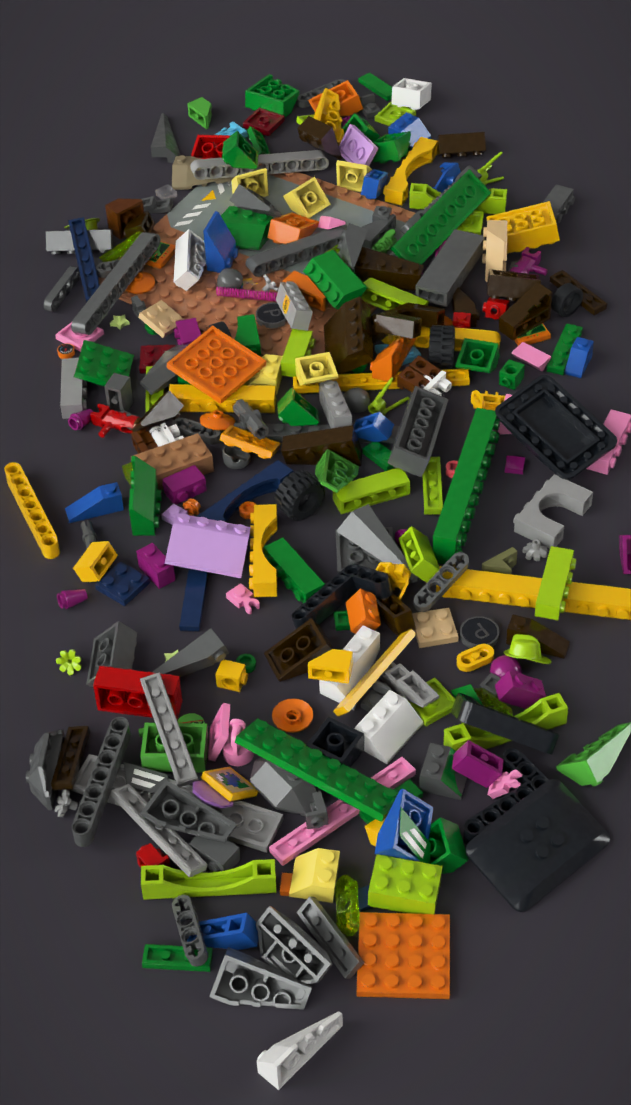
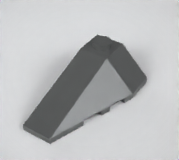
M210 628L153 672L182 677L221 662L229 654V651L212 628Z
M166 779L140 812L141 816L157 826L224 843L237 827V823Z
M228 947L209 997L231 1006L253 1005V1007L275 1006L276 1008L304 1009L312 986L250 955Z

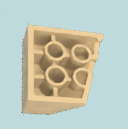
M487 220V227H484L483 237H486V240H483V250H486V254L482 253V263L485 264L486 282L489 269L506 271L507 220Z

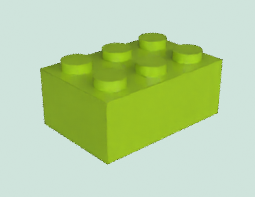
M377 854L368 890V905L370 907L403 913L435 914L443 866Z

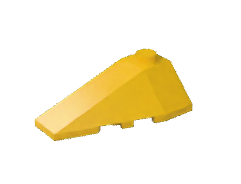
M325 88L314 118L333 127L339 146L344 136V129L341 128L342 117L339 114V95Z

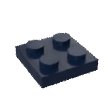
M120 561L95 584V588L121 605L126 606L150 584V579Z

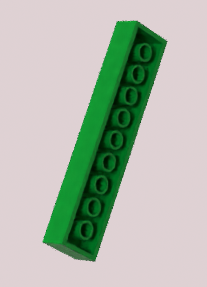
M476 408L433 534V552L437 563L445 564L455 553L462 552L461 546L466 544V532H469L471 527L470 519H474L475 515L474 506H478L480 497L478 494L483 491L484 482L482 481H486L488 474L486 469L490 468L491 455L494 456L496 445L494 444L499 441L500 433L497 430L500 427V420L493 410Z

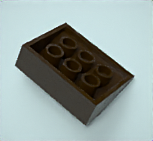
M360 296L345 302L324 325L325 353L330 352L338 374H343L374 361L370 308Z

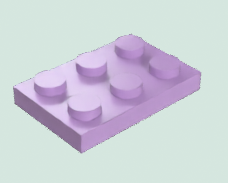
M352 124L349 125L339 145L341 156L347 162L370 166L378 150V147Z

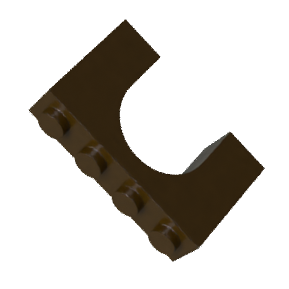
M408 302L377 314L374 320L375 332L413 339L421 335V326L431 328L432 325H444L445 309Z

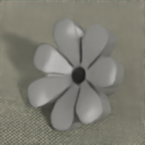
M265 274L263 277L266 285L262 290L269 292L272 289L278 292L279 287L276 286L277 284L274 281L271 282V279Z
M534 539L532 543H527V546L523 547L522 550L523 553H527L525 557L527 560L534 557L535 561H540V556L546 558L548 551L547 547L541 546V542L537 539Z
M66 789L57 798L59 805L55 807V812H58V817H63L68 809L76 810L78 802L71 801L69 797L70 791Z

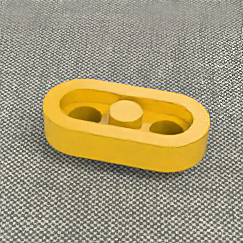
M480 644L459 653L456 662L457 668L463 672H470L491 663L494 659V649L488 644Z

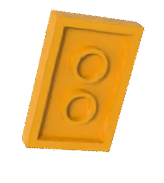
M230 425L220 436V441H223L225 445L239 447L247 453H256L263 459H271L281 446L280 442L266 437L259 440L251 432Z

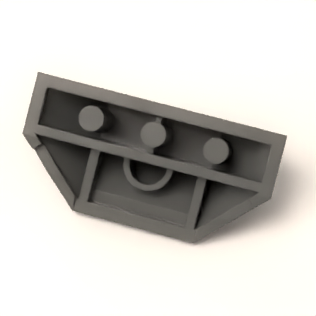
M63 729L43 734L35 745L34 753L30 754L29 764L31 767L26 772V783H29L31 792L48 810H53L56 790L52 789L51 781L65 740Z
M262 757L254 761L250 783L276 810L300 814L301 816L311 812L312 793L317 792L314 785Z
M269 906L256 922L261 958L270 966L309 985L319 983L333 965L328 953L297 923L272 906Z

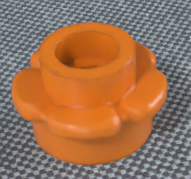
M190 498L183 503V507L188 511V515L199 514L201 505L198 501Z

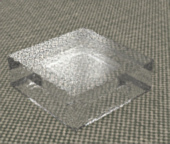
M169 184L155 190L156 195L160 199L177 197V192Z

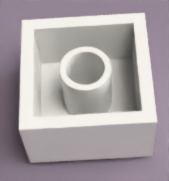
M403 78L392 86V104L400 108L405 106L411 107L412 110H419L431 100L432 83Z

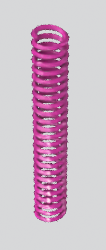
M218 286L216 288L217 296L220 295V297L259 299L276 302L275 298L277 297L276 292H274V299L273 292H269L268 297V291H261L260 297V290H256V293L253 290V297L252 290H248L247 296V289H243V291L240 289L239 296V288H235V292L234 288H227L226 294V287H222V290L219 287L218 294Z

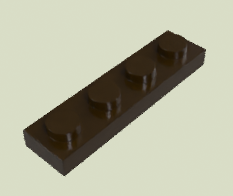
M561 270L550 276L549 282L557 288H560L565 283H571L582 290L583 299L580 305L591 314L596 315L607 309L605 301L565 271Z
M89 726L68 727L51 781L53 790L74 788L90 735Z

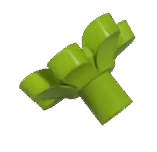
M74 649L69 650V652L66 650L61 651V657L56 659L57 664H62L59 668L60 671L65 672L67 670L68 675H73L75 670L80 671L82 667L80 664L81 656H77Z

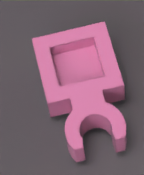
M241 583L226 593V598L237 608L244 606L248 614H252L251 606L257 609L260 608V603L257 599H254L253 593Z
M518 770L502 773L489 786L487 795L492 799L506 795L511 787L517 788L521 785L517 779L522 777L523 774Z

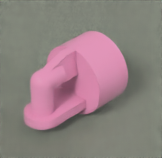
M232 719L230 721V733H228V739L222 748L224 760L232 766H244L254 757L253 752L235 743L236 736L246 728L245 722L241 719Z

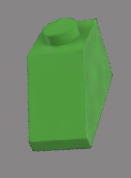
M203 97L187 103L188 116L205 129H208L212 117L211 103Z

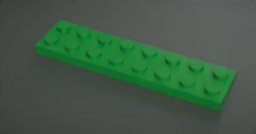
M469 169L390 250L398 258L422 265L491 192Z
M258 718L236 736V744L381 822L387 817L398 795L393 789L387 788L376 780L359 773L356 769L344 764L341 765L337 759H330L322 755L320 750L311 749L303 741L295 739L284 731Z

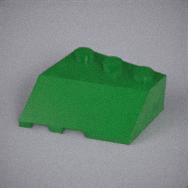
M268 74L245 90V107L253 111L262 108L287 117L292 113L299 96V90L288 84H282L280 79L275 80L273 75Z
M229 206L221 215L236 241V246L240 249L260 250L268 241V232L273 217L236 206Z
M132 456L133 471H131L129 498L132 535L155 536L156 528H159V517H157V514L161 513V505L158 502L162 501V490H158L156 469L140 458Z

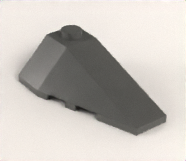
M241 184L238 185L230 198L234 206L241 209L275 217H281L282 215L263 196Z
M189 344L177 345L165 351L141 380L140 384L151 395L178 381L180 376L167 368V362Z

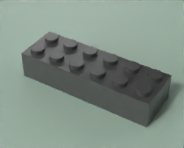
M418 386L414 387L391 450L388 464L405 470L412 475L422 477L434 448L448 403L447 398Z

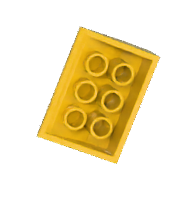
M550 201L486 217L487 220H507V254L521 252L526 247L538 248L541 245L554 244L560 241Z

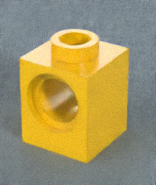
M225 659L221 661L215 674L217 687L240 692L242 686L246 685L248 680L245 664Z

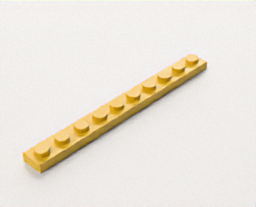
M443 369L446 372V379L452 382V386L470 385L469 371L467 369ZM401 372L397 373L388 389H400L397 387V379ZM372 373L338 374V378L332 379L337 381L341 391H348L356 387L364 390H381L387 383L386 381L372 378ZM297 376L293 377V388L297 393H319L320 382L300 385Z

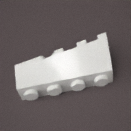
M189 229L176 240L174 283L185 291L200 279L204 270L203 267L206 265L204 240Z
M364 625L343 648L346 651H353V667L349 683L319 680L320 694L338 703L347 696L369 671L380 650V633Z

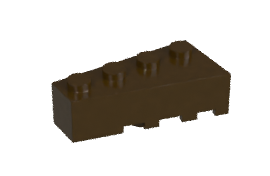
M362 247L355 265V274L362 282L371 277L398 289L416 291V284L424 274V265Z
M353 425L283 436L281 452L286 464L317 465L327 449L357 466L362 464V448Z

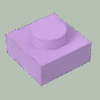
M172 504L161 514L162 520L173 525L175 513L188 514V511Z

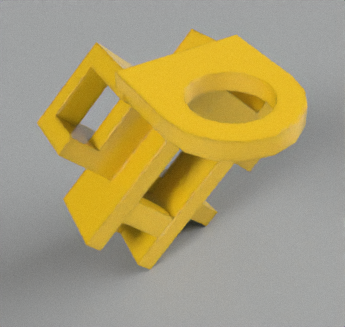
M474 390L471 394V403L474 409L481 408L495 411L496 407L504 402L505 396L498 395L499 392L492 395L488 394V391L482 394L478 390Z
M380 562L375 570L388 574L393 591L395 587L401 590L398 599L401 600L409 584L411 572L405 564Z

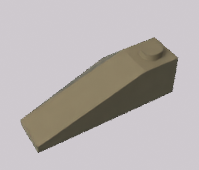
M176 156L172 165V190L193 189L192 186L200 184L204 187L210 182L217 184L230 182L234 178L196 179L190 165L194 160L200 158L192 156Z

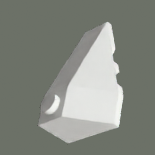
M338 1011L274 1044L268 1050H264L257 1059L258 1073L280 1090L343 1026L342 1013Z

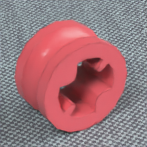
M452 460L447 462L445 473L449 478H453L458 461Z

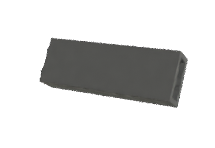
M454 229L416 284V296L428 300L430 303L447 307L453 299L456 289L461 287L485 251L483 250V240H485V237Z

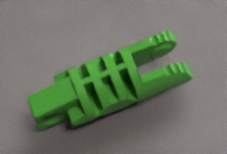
M395 229L388 230L371 249L386 254L397 242V239L394 237L396 234Z

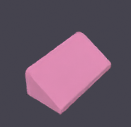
M321 216L318 228L332 229L345 225L346 222L333 217Z
M522 342L511 353L515 358L542 372L552 358L550 355L525 342Z

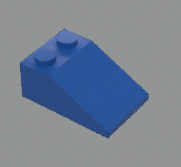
M215 211L203 232L207 271L220 273L225 268H231L234 258L238 256V248H236V241L221 215Z
M400 789L378 833L374 854L420 862L399 836L401 807L427 839H429L433 807L405 789Z

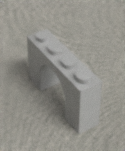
M554 474L549 480L545 481L540 491H536L533 499L525 504L523 510L515 515L513 520L515 524L514 532L532 541L537 539L541 542V545L549 549L551 546L557 547L563 540L564 525L545 517L541 511L548 507L557 506L583 516L592 505L593 492Z

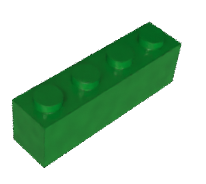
M284 538L264 546L265 558L276 568L277 577L283 580L285 587L294 593L298 601L305 603L325 585Z

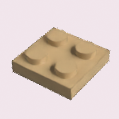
M162 300L139 314V318L162 338L174 332L173 329L176 328L175 321L185 320Z
M449 607L412 613L416 626L414 632L416 633L419 648L458 642V633Z

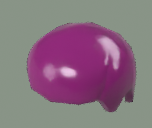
M502 655L491 662L490 673L500 678L509 670L522 674V667L514 657Z

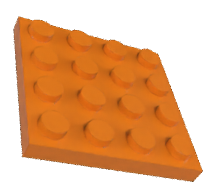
M213 325L167 362L169 370L220 404L266 366L265 359Z
M360 912L358 955L364 961V964L357 970V997L450 999L449 914Z

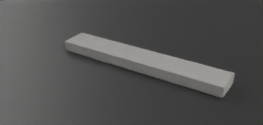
M160 672L140 678L177 786L182 787L198 781Z
M130 784L112 790L111 797L189 878L206 871L208 864L175 830L157 826L140 815L147 802Z

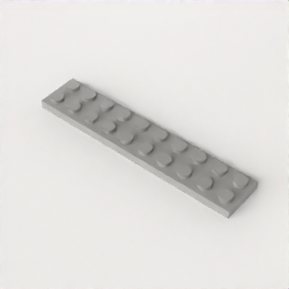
M88 755L77 774L74 788L71 791L84 794L98 756ZM124 764L120 766L112 790L126 785ZM168 778L169 782L177 786L175 780ZM191 785L179 787L180 789L184 790L196 799L200 800L196 795L192 793ZM134 788L147 803L154 795V793ZM110 793V796H109V799H108L107 802H108V803H111V804H114V805L120 806V805L111 797V793ZM239 800L233 801L232 807L222 809L209 805V807L237 823V827L227 839L228 841L266 853L284 820L281 813Z

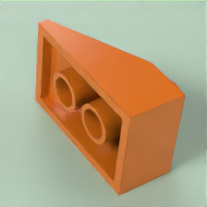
M348 80L329 89L339 95L340 116H350L363 109L359 95ZM322 93L308 100L315 112Z
M291 212L271 219L267 238L272 239L277 244H287L311 236L317 229L319 221Z

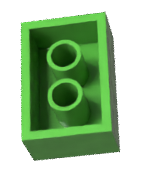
M145 723L140 755L142 767L157 772H172L156 724ZM178 723L195 771L203 773V771H206L208 726L203 723Z

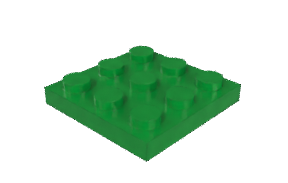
M84 340L74 377L105 386L113 373L129 376L134 355Z

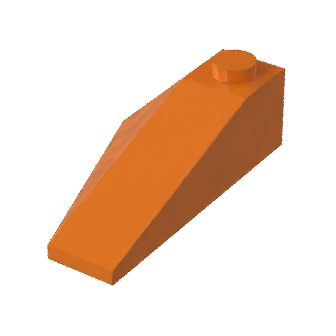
M399 337L382 350L370 364L372 378L386 382L391 377L395 378L413 347L416 338Z

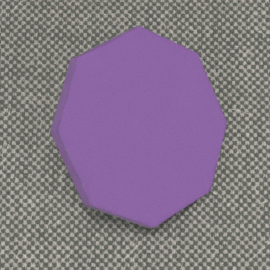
M204 780L193 782L192 793L204 804L221 809L233 806V801L229 802Z

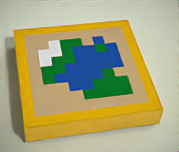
M231 767L203 771L201 776L202 780L229 802L255 797L259 792L249 781Z

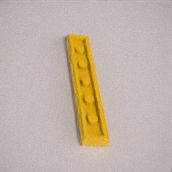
M412 629L401 633L333 712L337 716L348 713L416 636V633Z

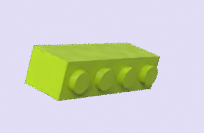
M370 277L363 282L368 287L361 296L363 301L385 311L408 302L428 306V300Z
M400 468L391 469L351 481L339 492L333 491V501L340 514H345L368 504L372 506L409 495L410 480L404 470Z
M550 547L536 600V617L559 620L560 613H564L566 601L563 600L564 598L568 599L570 587H567V584L572 583L573 573L571 570H575L577 561L576 558H573L574 550Z

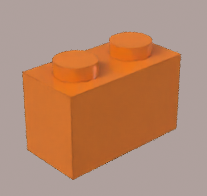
M360 588L346 601L350 630L355 634L363 625L374 631L381 625L376 595Z

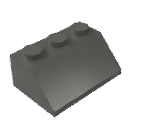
M118 621L94 638L87 686L93 687L99 666L132 669L134 651L137 644V632Z

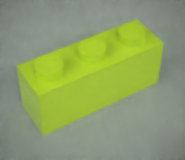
M292 329L281 360V376L295 377V358L312 355L311 349L315 348L316 339L313 338V331Z
M411 526L399 538V542L410 572L427 583L440 568L428 537Z

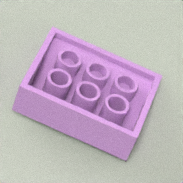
M175 513L165 564L241 578L251 527L211 520L205 517L190 516L185 513Z

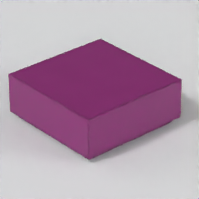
M507 455L505 473L523 474L525 457Z

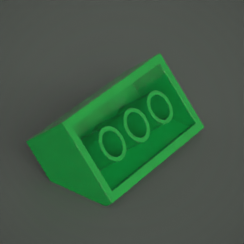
M334 250L313 257L303 270L305 275L312 280L329 303L337 310L345 302L359 296L361 297L368 288Z

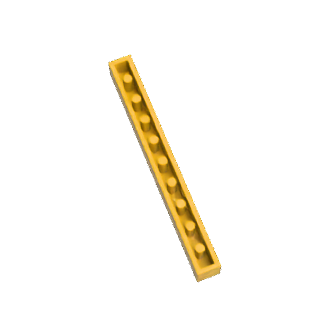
M467 569L442 597L535 608L542 578ZM445 572L442 576L445 579H450L453 577V574ZM578 582L567 584V587H570L568 599L564 598L563 600L566 601L564 612L631 620V589ZM436 585V592H438L441 588Z

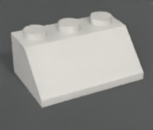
M389 690L354 729L364 733L363 751L388 764L423 725V720L406 698Z

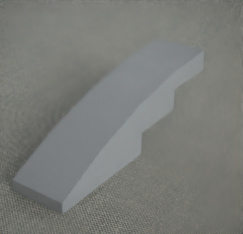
M392 662L379 677L398 694L422 708L439 698V695L415 671L409 672L401 663L396 665Z

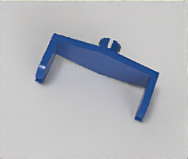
M442 163L440 168H444L441 169L443 174L435 187L432 188L443 193L449 185H452L457 175L461 173L458 163Z

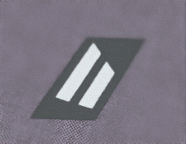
M123 762L126 785L130 784L134 788L155 794L165 779L168 780L167 774Z

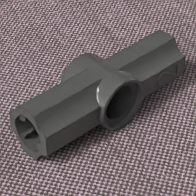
M243 399L237 400L233 405V411L239 417L242 428H248L253 436L259 440L264 439L269 433V428L262 421L259 410H253Z

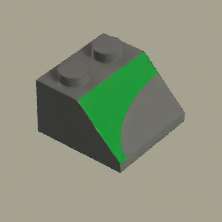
M430 743L420 773L419 789L422 792L461 800L467 777L452 769L453 756L456 752L454 749Z

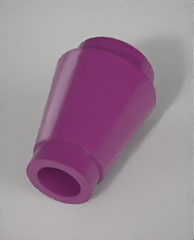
M87 409L71 414L68 419L70 427L73 430H81L91 421L90 413L93 411Z
M85 589L62 590L61 593L57 594V601L61 609H69L88 598Z

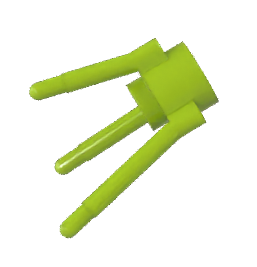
M499 152L482 168L477 170L482 175L480 181L484 185L504 179L502 176L487 180L488 173L486 172L503 152Z
M393 377L389 379L382 391L378 393L374 401L368 406L371 414L381 412L385 416L388 411L409 400L407 396L386 408V402L382 397L394 380Z

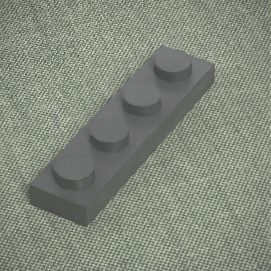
M309 896L296 913L322 948L328 953L330 959L345 979H351L364 964V961L315 897Z

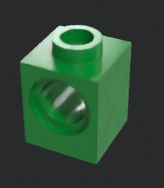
M509 359L499 371V385L515 390L524 378L525 365Z

